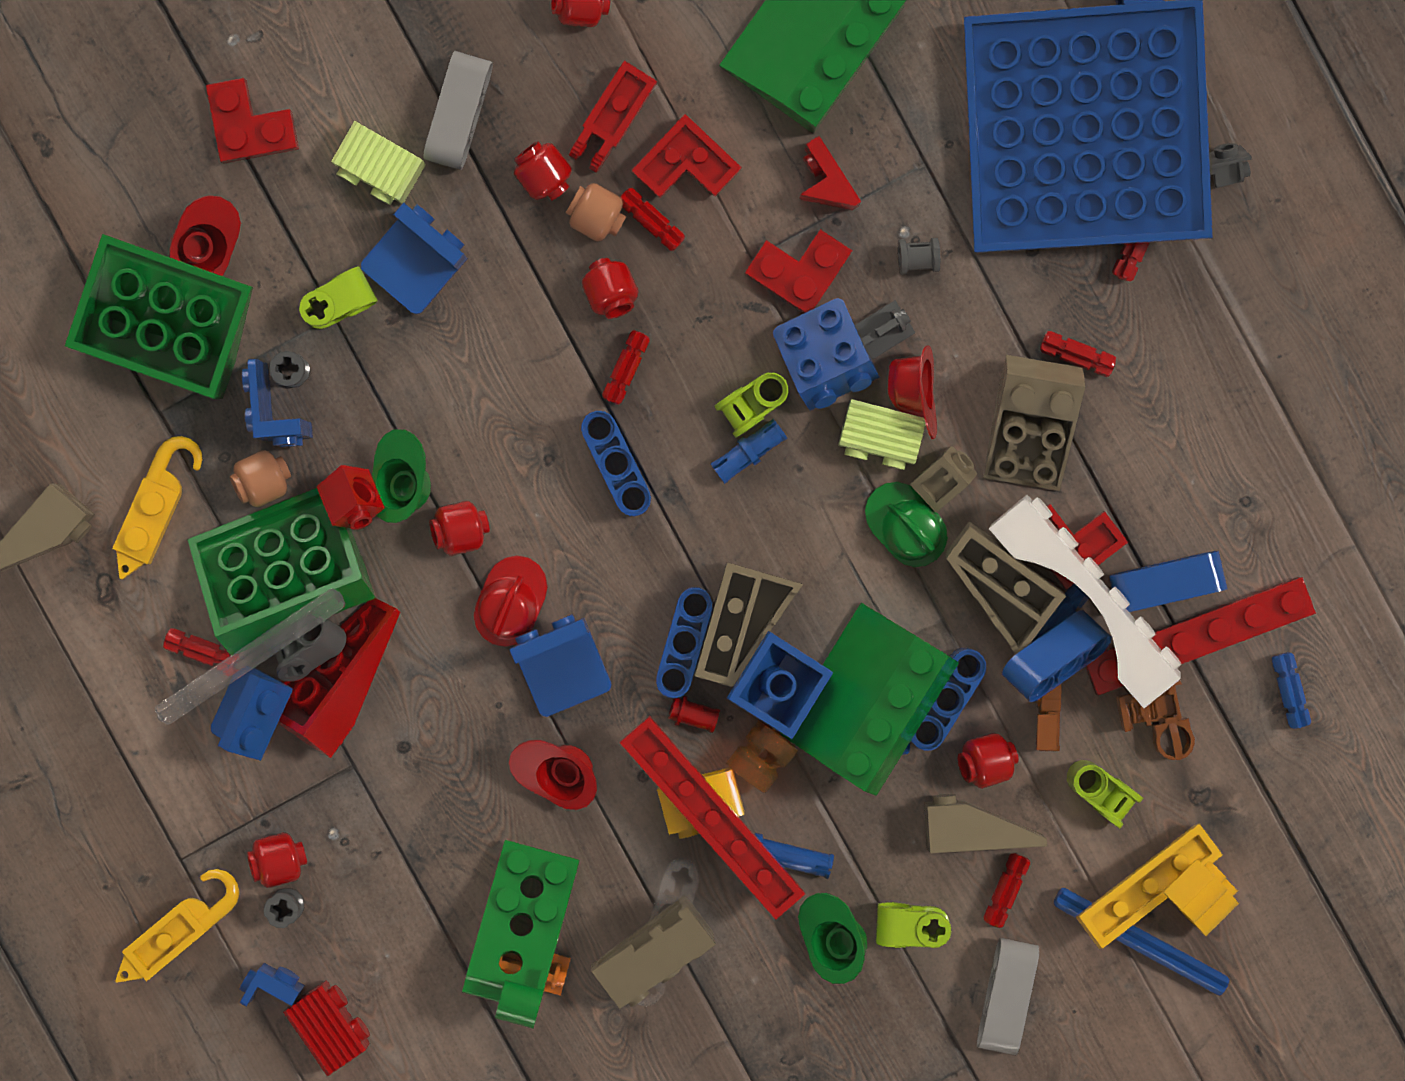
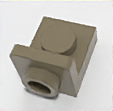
M950 446L941 457L918 475L910 485L937 513L972 482L977 472L974 470V464L968 455Z

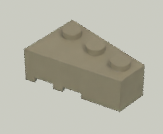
M971 521L967 523L946 551V559L986 611L990 620L1004 636L1015 654L1032 642L1066 597L1064 588L1028 562L1014 559L999 541Z
M727 562L695 670V676L733 687L767 632H770L774 625H776L803 584Z
M683 895L592 964L591 972L619 1009L627 1004L633 1007L648 996L649 989L660 982L663 984L669 981L681 970L680 968L699 958L715 946L714 934L688 897Z

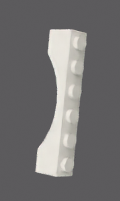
M1025 495L994 521L989 530L1014 559L1034 562L1058 572L1075 583L1091 598L1103 615L1113 637L1118 661V679L1143 708L1147 707L1181 679V672L1178 670V667L1182 665L1181 662L1167 646L1161 650L1153 641L1152 637L1156 634L1141 616L1135 620L1126 608L1130 603L1116 587L1109 590L1100 578L1104 573L1090 557L1084 560L1074 549L1078 546V543L1064 527L1058 530L1048 518L1053 514L1044 502L1038 497L1032 500L1028 495Z

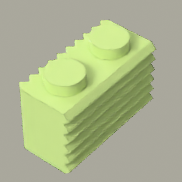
M356 121L353 122L331 161L335 166L339 167L336 175L355 186L358 185L360 180L372 186L373 189L370 194L388 205H391L393 200L401 204L406 201L426 165L421 158Z
M851 399L848 403L838 446L846 448L844 455L867 460L868 454L884 457L882 465L905 470L906 463L911 465L916 463L926 425L923 417Z

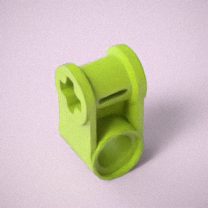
M355 267L336 276L327 284L307 293L300 302L299 311L301 317L315 329H325L347 317H352L375 305L378 300L361 268ZM316 301H319L322 305L328 304V307L324 309L325 317L323 319H319L315 315L310 316L309 314L314 311L312 304Z
M765 373L745 387H741L717 403L714 408L716 411L723 412L734 428L732 434L737 438L765 419L764 417L786 401L788 385L781 375ZM768 379L777 380L782 385V395L776 401L769 402L761 397L760 387ZM736 404L745 417L744 421L740 418L733 405Z
M1077 761L1070 766L1067 772L1069 787L1090 803L1094 810L1119 829L1124 825L1122 819L1132 806L1144 799L1117 777L1114 778L1091 761ZM1093 770L1096 775L1094 785L1087 789H1081L1079 785L1081 774L1085 771Z
M885 902L877 905V945L894 948L909 946L937 948L946 944L950 939L952 931L949 917L939 907L917 906L896 902ZM930 919H937L940 928L936 929V934L931 935L928 933V929L923 926H929Z

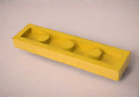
M1195 824L1078 914L1076 919L1099 949H1103L1165 901L1168 897L1163 892L1196 859L1205 865L1208 861L1214 863L1223 854L1200 824Z

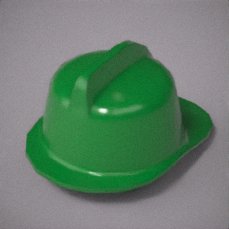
M394 429L386 433L379 441L374 456L372 478L385 507L376 516L387 523H399L408 519L415 510L420 509L427 502L431 493V481L426 471V455L423 446L413 433L405 429Z
M901 482L885 483L873 491L867 500L865 508L866 521L872 533L893 557L902 564L912 567L927 566L936 561L945 550L948 539L947 528L941 516L935 513L913 487Z
M816 893L807 897L800 906L798 920L814 970L822 979L832 984H845L854 980L862 971L865 961L867 936L864 929L855 921L850 908L840 898L829 893Z

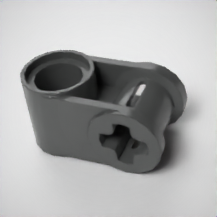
M309 613L285 630L274 634L269 639L268 646L269 650L275 654L278 662V667L276 668L278 678L283 681H296L304 678L310 671L342 652L346 643V633L343 628L321 615Z

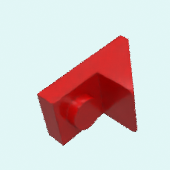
M817 136L808 142L804 149L807 155L803 157V160L814 177L821 175L823 180L800 194L799 199L852 211L859 207L861 200L821 137Z

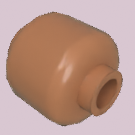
M591 183L586 188L580 186L566 211V214L570 215V226L597 242L605 239L608 233L616 236L626 218L625 215L620 213L623 206L622 198L596 183Z
M261 450L237 461L234 465V474L229 477L242 504L248 502L254 507H261L286 494V479L291 477V473L282 456L275 459L269 451Z

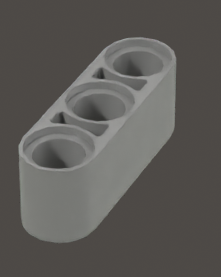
M458 51L453 52L425 144L424 160L458 170L463 169L490 81L493 62Z
M999 938L981 1015L977 1048L1017 1056L1038 965V945Z

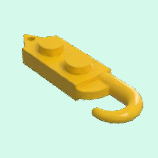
M183 436L171 437L158 448L112 548L117 553L120 579H125L144 564L152 563L182 495L181 483L174 474L166 470L173 453L178 449L190 451L194 459L193 469L196 471L200 470L203 461L202 451L192 439ZM125 565L129 567L128 572H124L123 567Z
M219 869L208 870L202 874L200 879L203 882L209 879H218L224 883L226 887L224 897L211 908L196 898H187L180 902L122 951L124 957L115 982L142 978L147 982L226 916L238 902L239 887L235 878L227 871ZM126 971L128 973V977H124L122 972Z

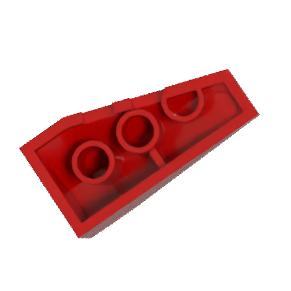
M377 598L369 600L340 626L346 633V643L342 652L310 671L302 679L296 681L280 680V682L293 688L278 724L309 746L331 758L355 725L400 611Z

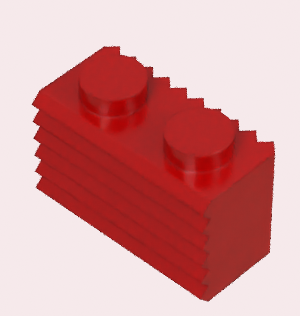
M325 980L296 1000L292 1006L289 1005L283 1013L322 1070L329 1076L367 1049L370 1044L367 1039L370 1033L359 1017L353 1019L345 1006L348 1004V1001L342 990L337 985L331 987L329 982Z

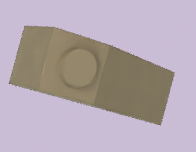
M50 484L0 541V573L66 546L72 541L78 543L92 528V525L88 522L95 514L61 484Z
M955 794L934 795L933 802H924L926 846L930 853L1047 846V838L1043 834L964 800H957Z

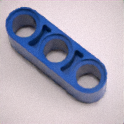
M605 411L589 413L582 422V434L618 508L629 516L642 515L651 505V494L616 421ZM596 418L608 420L611 427L609 435L601 440H596L589 434V425ZM613 453H622L627 458L628 466L622 474L612 475L606 469V460ZM632 487L641 489L645 496L643 506L637 510H630L623 503V494Z
M1219 551L1206 552L1109 575L1111 587H1116L1130 603L1126 608L1128 612L1227 589Z
M690 587L681 593L657 672L656 684L658 690L669 698L681 697L689 690L712 612L713 603L711 596L700 587ZM690 594H700L706 600V609L700 615H690L684 609V600ZM682 631L692 633L696 640L695 647L687 653L678 651L673 644L675 635ZM670 669L680 670L685 676L684 685L677 690L667 688L662 680L666 671Z
M1080 610L1014 655L1005 665L1002 675L1029 702H1035L1102 655L1110 645L1112 636L1084 610Z
M964 647L955 650L950 655L957 662L965 655H972L977 662L975 672L969 676L960 675L956 667L943 688H951L955 691V704L948 709H942L938 707L936 701L934 702L923 722L930 721L934 723L936 733L927 742L919 741L915 733L911 742L919 749L924 751L934 750L943 743L986 672V661L978 651Z

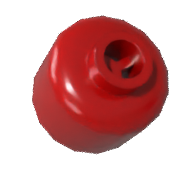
M551 0L552 14L558 16L561 24L569 26L595 27L599 23L601 16L608 15L610 9V0Z
M536 141L514 159L517 163L514 169V176L531 198L538 200L548 196L553 201L569 188L566 180L570 177L572 168L552 143L541 145L539 141Z
M602 258L593 262L589 266L590 271L582 280V288L593 312L598 315H605L608 319L618 318L630 312L634 308V302L638 298L639 291L629 267L624 262L611 261L609 258Z
M470 501L441 506L436 510L434 519L429 520L430 532L436 549H443L450 556L480 549L484 542V534L490 532L485 511H478Z
M990 733L965 742L962 747V753L958 754L957 757L963 779L967 783L972 782L974 786L980 789L1010 780L1014 774V764H1017L1019 761L1015 745L1012 742H1007L1002 735L997 733Z
M286 832L255 840L252 851L247 852L253 881H260L266 888L297 881L301 875L300 866L307 864L302 842L294 843L291 835Z

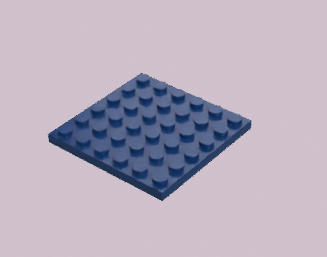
M1175 0L964 17L975 253L1213 238L1203 0Z

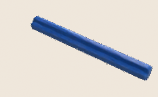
M1061 888L1053 904L1056 908L1076 918L1078 914L1093 903L1066 888ZM1134 925L1115 939L1216 995H1222L1228 987L1230 979L1226 975Z

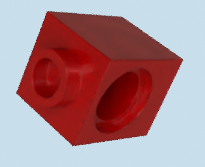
M341 465L316 486L332 526L346 527L353 530L365 528L372 522V518L385 508L369 469Z

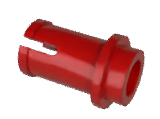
M683 695L682 699H673L668 719L675 721L674 725L676 726L683 723L713 733L720 709L687 701V696Z

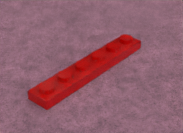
M1297 577L1154 631L1156 635L1152 639L1161 650L1167 646L1176 655L1181 664L1314 615L1316 612L1303 577ZM1115 646L1106 649L1102 655L1085 666L1096 695L1099 696L1124 686L1118 679V661Z
M650 715L620 741L625 750L775 920L805 895V891Z

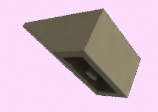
M1006 355L998 388L983 478L1060 491L1085 391L1083 368Z

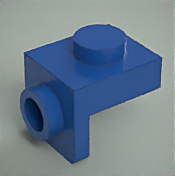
M264 963L257 972L250 969L239 990L245 994L240 1004L247 1007L260 988L292 1006L305 985L298 982L299 976L284 967L275 969Z

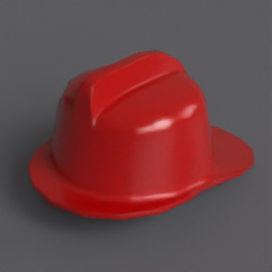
M208 195L193 201L186 207L180 217L177 228L171 238L169 257L223 276L239 237L241 221L237 209L230 201L221 196Z
M925 346L921 356L895 359L890 363L888 395L893 405L899 411L923 417L931 439H935L937 435V418L933 393L934 359L931 347Z
M516 555L504 558L495 564L488 574L476 602L474 620L481 636L493 645L503 647L516 645V637L526 634L533 629L548 588L546 575L539 564L528 557Z
M528 740L519 744L511 752L509 759L511 774L526 789L564 809L570 810L585 808L594 800L597 792V783L593 765L589 756L582 749L573 745L556 746L542 740Z

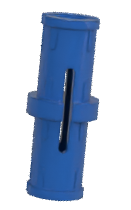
M771 419L761 429L746 439L744 437L740 438L737 441L738 445L710 465L725 484L752 463L755 466L761 462L759 458L782 441H785L787 436L776 421Z

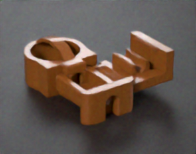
M1181 681L1176 682L1145 708L1139 704L1131 693L1115 696L1122 731H1131V729H1134L1133 724L1145 722L1146 726H1152L1153 745L1161 756L1170 760H1181L1192 752L1195 745V737L1190 727L1189 718L1181 717L1175 687L1176 685H1181ZM1177 726L1181 727L1187 737V743L1183 750ZM1167 728H1169L1174 755L1166 754L1160 745V737Z
M1062 684L1035 701L1039 713L1037 714L1036 750L1060 751Z

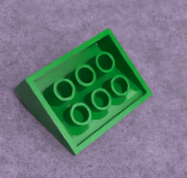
M765 0L719 67L814 134L902 11L906 0Z
M102 234L65 347L213 399H223L236 362L253 287Z
M317 488L187 539L214 635L230 655L269 641L274 634L285 630L306 614L317 613L327 618L376 598L351 528L332 526Z
M861 602L823 663L824 667L833 672L832 676L793 739L781 732L780 734L858 788L877 796L959 662Z

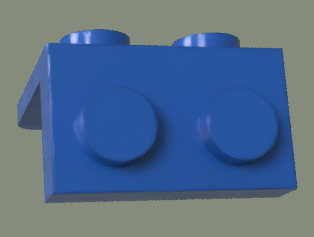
M403 203L393 214L398 220L363 259L361 269L410 312L420 314L468 258L460 251L465 244L448 230L442 235L431 226L435 219L423 208L416 204L411 209Z
M833 299L777 326L773 331V336L795 387L810 411L815 408L828 407L838 397L851 391L858 392L864 390L871 385L872 381L880 378L842 299Z
M248 359V368L242 369L244 392H250L251 408L245 409L247 431H253V438L266 442L273 441V446H279L280 448L303 446V439L313 438L312 423L300 418L273 420L268 364L258 359Z
M572 614L551 623L554 630L540 636L537 629L516 637L518 645L509 649L515 664L519 663L535 704L542 716H551L604 694L611 689V680L585 618L575 621Z
M240 663L235 670L211 724L212 734L221 738L218 746L228 752L261 761L293 688L250 664Z

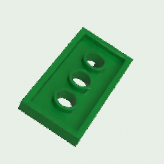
M504 841L462 993L499 1002L495 1019L534 1029L580 860L516 842ZM529 878L539 880L543 886L542 894L533 899L525 897L520 889L523 881ZM516 916H526L531 920L533 928L529 934L518 936L511 931L510 922ZM507 953L518 955L522 960L521 969L515 974L503 972L499 966V961L503 955Z

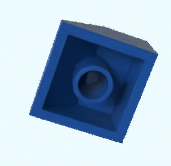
M768 631L727 699L793 739L833 672Z

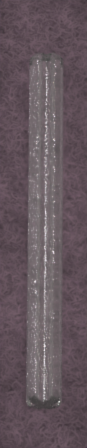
M334 588L327 590L156 706L155 711L158 720L166 725H170L345 607L343 595Z

